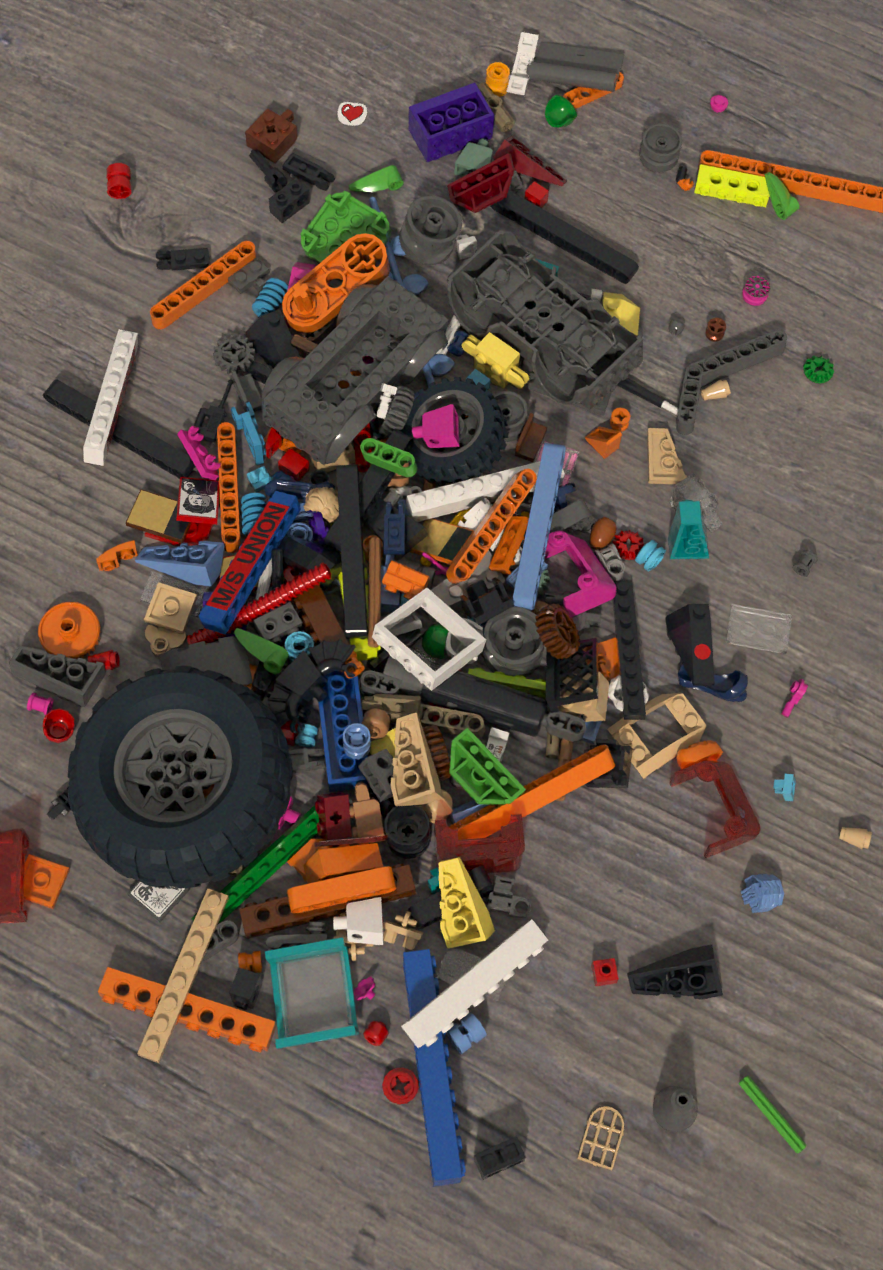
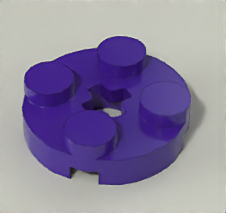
M311 510L307 511L312 516L311 519H308V523L313 532V541L317 540V544L326 545L324 541L329 529L324 526L322 513Z

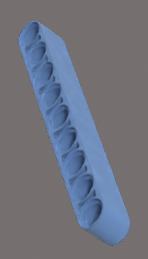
M545 443L543 447L512 601L515 605L513 607H521L527 610H534L565 459V445Z

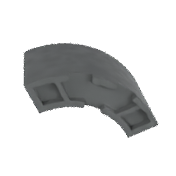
M236 636L218 638L219 641L207 643V645L205 641L189 644V648H175L159 655L162 669L165 671L175 670L176 666H191L200 671L211 670L230 677L237 684L249 685L252 683L246 648L239 642Z

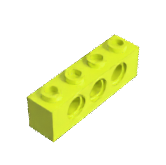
M700 164L694 193L758 207L767 206L770 195L765 177Z

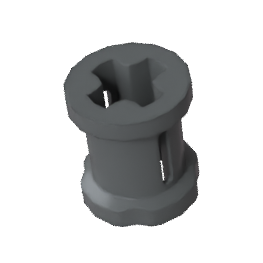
M803 550L799 561L794 563L793 570L801 576H808L810 568L818 561V557L809 550Z

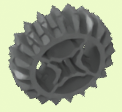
M399 385L397 386L396 394H391L390 398H392V401L389 402L385 419L381 418L378 425V431L384 437L389 438L395 429L401 431L406 424L415 400V394L409 388Z

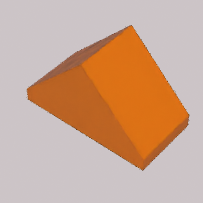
M599 426L585 436V439L605 459L619 448L622 433L621 431Z

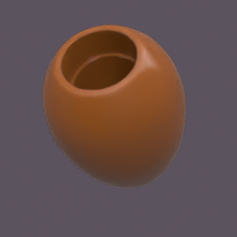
M602 517L595 522L590 534V543L593 548L597 550L602 549L612 541L617 530L616 523L613 520Z

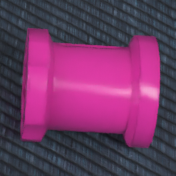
M33 692L29 697L27 710H36L47 715L52 710L54 699L51 697L48 699L37 696V693Z

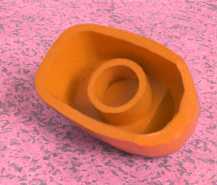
M716 741L696 742L687 749L679 750L676 761L679 767L689 775L715 763L721 757L723 751Z

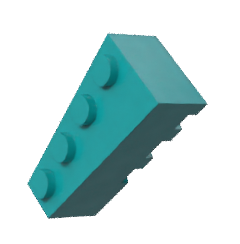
M684 500L679 502L668 536L670 559H709L708 538L700 501Z

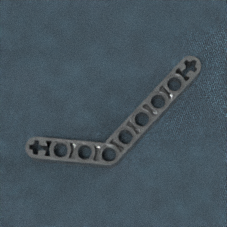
M774 330L688 365L677 416V432L682 435H689L693 432L702 386L781 355L785 351L787 334L782 330Z

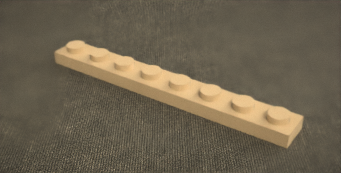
M209 888L207 889L137 1053L138 1056L160 1063L229 898L228 895Z

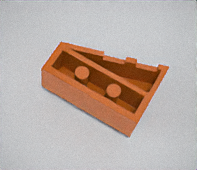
M365 841L355 846L342 844L337 846V848H330V846L320 847L303 867L307 884L380 868L383 867L378 843L369 844L368 841Z

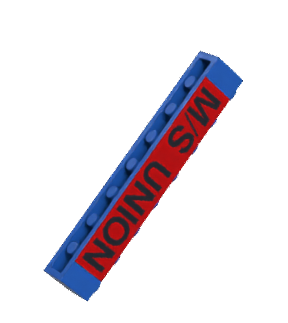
M275 491L272 497L269 498L266 507L259 514L255 525L250 529L244 543L240 545L239 551L234 559L231 560L225 574L220 578L205 607L200 611L199 618L205 629L226 635L271 560L272 549L278 548L301 510L296 496Z

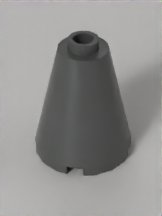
M669 1086L662 1089L656 1095L653 1102V1116L657 1123L665 1130L682 1132L688 1129L696 1120L698 1113L697 1102L688 1090L679 1086Z

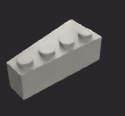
M488 550L467 580L454 584L445 579L430 591L453 611L458 612L463 609L460 596L464 595L469 599L465 590L468 586L483 580L488 590L491 591L496 589L492 582L494 577L502 582L504 588L506 581L500 571H492L489 568L493 557ZM460 570L456 571V575L459 578L461 577ZM426 612L431 623L436 621V619H434L428 612Z

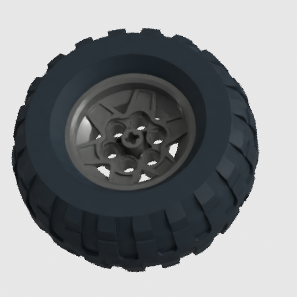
M176 666L175 670L167 671L161 668L146 671L144 677L138 678L133 682L130 678L116 686L117 691L107 699L102 697L94 705L92 716L88 721L82 722L76 734V746L74 751H71L69 757L68 778L70 782L68 801L70 809L74 814L77 828L91 849L116 872L152 887H199L201 883L209 881L218 882L231 876V872L242 865L246 867L258 856L257 852L272 840L279 828V820L285 814L290 801V784L293 777L292 761L285 735L273 712L248 687L237 684L230 677L215 671L206 670L204 672L191 666ZM208 749L214 753L216 759L205 758ZM175 756L172 762H167L169 757ZM197 756L195 761L188 762L190 757ZM158 774H163L160 780H154ZM200 774H206L204 779L197 780ZM212 784H215L211 793L205 798L203 789H207ZM142 785L150 787L146 797H144ZM167 792H173L171 797L164 798ZM188 792H194L191 798H185ZM177 804L184 810L177 812L166 811Z

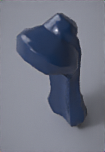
M277 471L271 476L270 482L265 485L264 492L269 497H272L275 491L294 495L297 497L298 502L305 503L306 495L310 490L323 487L335 490V485L329 481L317 484L296 481L283 471Z
M684 663L680 665L678 682L682 687L704 691L731 702H742L747 698L748 676L741 671L735 670L733 673L721 676L714 674V686H693L683 667Z

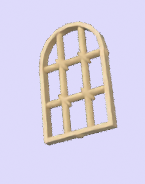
M604 1106L592 1112L587 1121L578 1160L611 1171L613 1170L621 1138L624 1135V1121L617 1110ZM602 1110L599 1122L591 1121L593 1115ZM606 1110L614 1112L610 1127L603 1125ZM617 1115L622 1124L621 1130L615 1129L616 1126H614ZM590 1124L595 1125V1128H597L593 1141L586 1139ZM601 1128L607 1129V1132H609L605 1145L599 1144L597 1141ZM612 1132L620 1134L616 1149L611 1148L609 1145ZM584 1143L590 1144L591 1147L588 1159L581 1157ZM595 1146L602 1148L603 1151L600 1163L591 1161ZM607 1150L614 1152L611 1167L603 1165Z

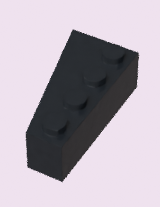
M380 498L364 524L375 536L381 538L384 545L386 501ZM392 506L391 514H399L398 509ZM405 514V554H392L397 561L428 536L426 528Z

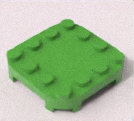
M343 191V193L329 194L325 198L326 202L307 229L303 228L300 234L301 245L305 254L319 264L348 239L357 234L367 233L375 235L385 246L391 235V227L386 215L382 211L379 213L352 197L350 192Z

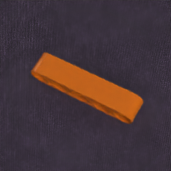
M386 866L292 887L287 890L291 913H302L390 893L396 890L392 867Z

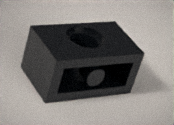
M238 968L229 991L235 1007L243 1010L254 1008L262 987L260 974Z

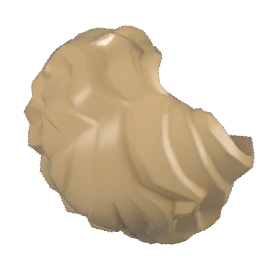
M328 487L310 490L306 495L303 506L304 510L321 512L323 518L328 522L336 521L339 516L338 492Z

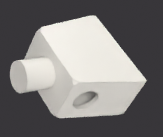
M381 897L348 903L346 905L347 916L333 917L334 930L347 929V940L349 942L383 945Z

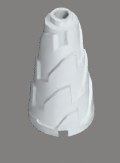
M484 498L483 501L478 502L463 516L466 521L463 523L460 520L457 526L475 531L493 505L487 498ZM489 522L490 528L494 530V524ZM506 526L501 531V533L489 549L490 553H492L493 555L497 549V546L501 540V537L505 531ZM479 537L478 542L483 546V540ZM521 546L514 556L515 565L510 566L511 570H515L520 564L523 550Z

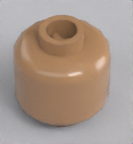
M370 709L363 716L362 725L369 729L371 739H382L388 733L390 717L384 710Z

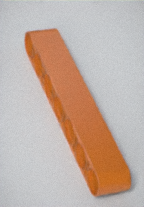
M251 241L241 242L155 304L150 309L152 325L156 329L168 327L227 284L228 278L256 258L254 243Z
M224 422L217 428L218 463L221 464L219 467L221 536L224 549L229 553H235L241 545L237 443L234 426L229 422ZM226 468H232L230 471H225ZM229 485L233 486L232 488H229V489H228V488H225L226 486H229ZM228 503L234 504L232 506H226V504ZM228 521H234L233 524H227ZM229 539H235L234 542H227Z
M524 469L516 473L449 566L446 576L451 583L457 584L471 576L536 483L537 476L533 470ZM522 475L526 477L527 483H524L522 480ZM511 491L515 492L516 499L512 497ZM501 506L505 509V515L500 510ZM489 522L494 524V530L490 528ZM479 537L483 540V546L478 542ZM467 553L471 554L472 562L467 559ZM456 569H459L461 572L460 578L456 575Z

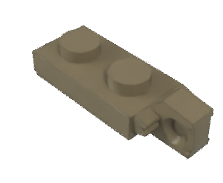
M374 694V696H365L362 702L364 710L381 709L389 717L401 718L416 712L419 719L421 717L420 696Z

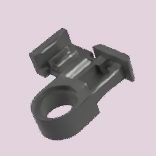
M496 876L494 891L489 895L487 909L489 913L490 909L509 912L511 917L525 918L531 911V903L523 897L512 896V899L510 898L513 895V892H510L511 885L515 884V879ZM518 902H524L528 910L524 914H519L515 910V905Z

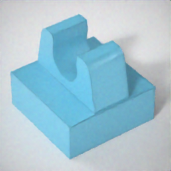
M265 466L246 474L256 493L263 490L271 479Z
M785 774L784 780H774L773 789H775V793L783 794L785 801H794L796 786L794 774Z

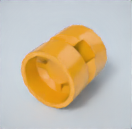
M501 62L490 64L486 70V84L494 95L499 97L507 93L510 75L508 66Z

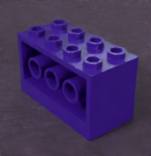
M476 83L409 106L408 130L426 162L454 154L464 149L467 143L478 144L480 139L488 141L493 136L494 114Z

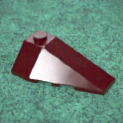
M513 136L505 139L493 156V159L496 160L510 153L516 172L559 186H563L567 182L553 168L543 166V160L538 156L529 154L531 150Z

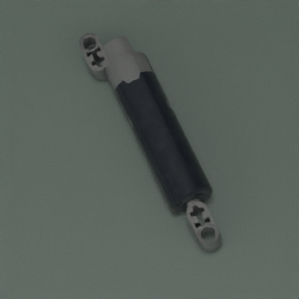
M391 656L388 658L383 674L368 670L361 675V690L366 695H399L401 693L408 696H420L423 701L452 710L477 714L484 721L532 737L538 736L543 725L546 731L553 736L571 742H578L583 738L586 729L584 720L561 711L547 714L548 703L545 698L459 670L432 691L424 684H421L419 679L411 672H408L399 661ZM420 658L434 671L443 666ZM372 680L375 684L370 686L365 684V682ZM571 727L579 728L580 732H573Z

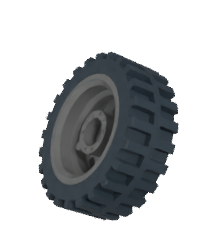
M454 377V381L444 378L441 379L442 383L436 385L435 382H432L427 390H419V396L414 400L406 424L401 432L413 437L412 427L422 426V415L424 413L450 404L454 405L459 415V447L429 448L424 438L414 439V444L409 451L415 458L418 475L421 478L425 477L427 482L431 484L436 481L439 486H445L446 483L453 484L474 477H481V473L486 469L490 472L494 468L492 463L495 460L499 462L502 457L500 450L506 449L507 444L504 438H508L509 432L506 429L508 423L502 409L489 389L486 390L480 382L476 385L473 379L469 378L466 379V382L462 381L461 377Z

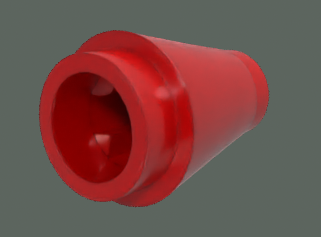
M109 650L88 656V662L104 663L106 670H114L120 666V657L117 651Z

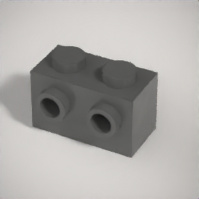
M288 602L255 619L253 627L258 636L278 644L282 641V638L300 631L302 621L291 602Z

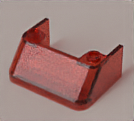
M702 761L674 772L669 783L671 787L696 777L704 782L713 781L731 817L724 824V832L727 838L708 845L704 853L705 859L751 841L758 836L760 824L732 767L728 763Z

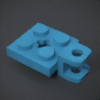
M250 402L246 403L247 412L238 415L235 407H231V414L237 430L243 429L256 465L263 464V455H266L265 443L262 435L258 434V425Z

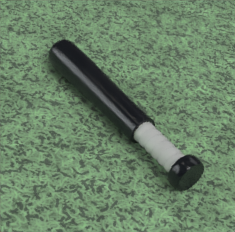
M626 378L617 384V386L659 408L663 407L678 416V407L670 404L664 398L633 380Z

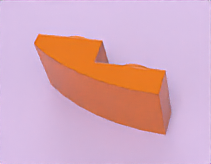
M132 540L119 544L101 554L96 559L99 571L114 570L120 567L118 560H129L138 556L135 541Z

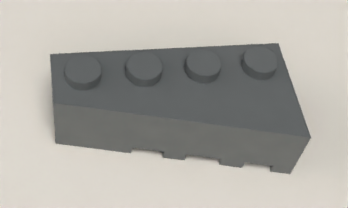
M19 646L9 661L11 674L82 707L87 705L105 676L104 663L87 662L86 659L82 658L77 660L68 658L63 654H48L46 651Z

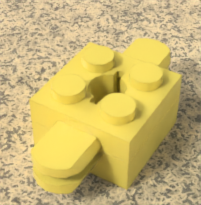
M489 332L482 341L473 335H469L461 344L463 350L474 357L473 368H476L490 378L494 385H499L504 389L510 382L518 389H522L529 381L528 374L518 368L520 353Z

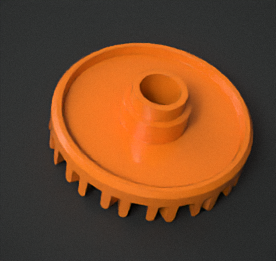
M63 602L53 606L43 615L38 626V637L42 647L49 654H63L68 658L78 660L80 657L84 659V655L87 653L90 655V651H95L94 646L99 644L101 626L96 614L88 606L79 602Z

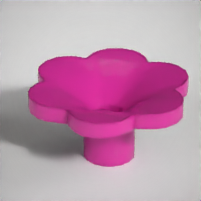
M371 976L367 979H362L358 983V987L354 989V999L356 1001L366 997L370 1000L375 996V992L372 990L375 987V982Z

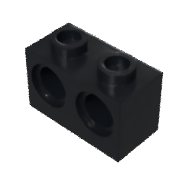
M296 178L269 198L270 213L281 223H284L310 203L309 189Z
M517 1136L475 1154L473 1159L482 1180L524 1162L526 1156Z

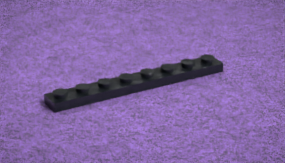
M613 581L616 585V596L612 601L624 720H645L646 711L632 581Z

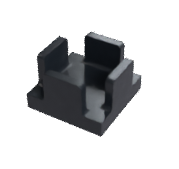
M496 577L492 579L496 589L489 591L485 582L479 580L465 589L469 599L464 595L460 596L465 614L478 625L515 606L512 599L507 595L502 582Z
M596 739V745H590V749H584V753L600 745H607L616 764L612 770L586 783L587 787L628 788L632 758L631 746H621L615 739Z

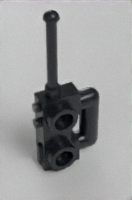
M231 379L228 380V385L218 407L210 405L209 409L201 408L198 412L193 426L199 427L197 433L204 435L202 440L215 443L217 439V428L221 423H224V417L227 416L224 404L231 385L234 383ZM205 416L209 418L206 427L202 426Z

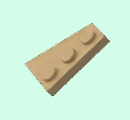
M648 428V483L688 485L689 480L687 475L684 474L683 465L678 459L675 451L676 448L668 429Z

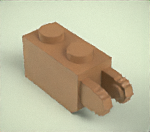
M359 782L354 786L356 799H353L352 806H349L350 818H355L356 825L352 827L353 838L377 836L359 838V843L365 841L369 843L385 841L379 802L375 797H369L366 784Z

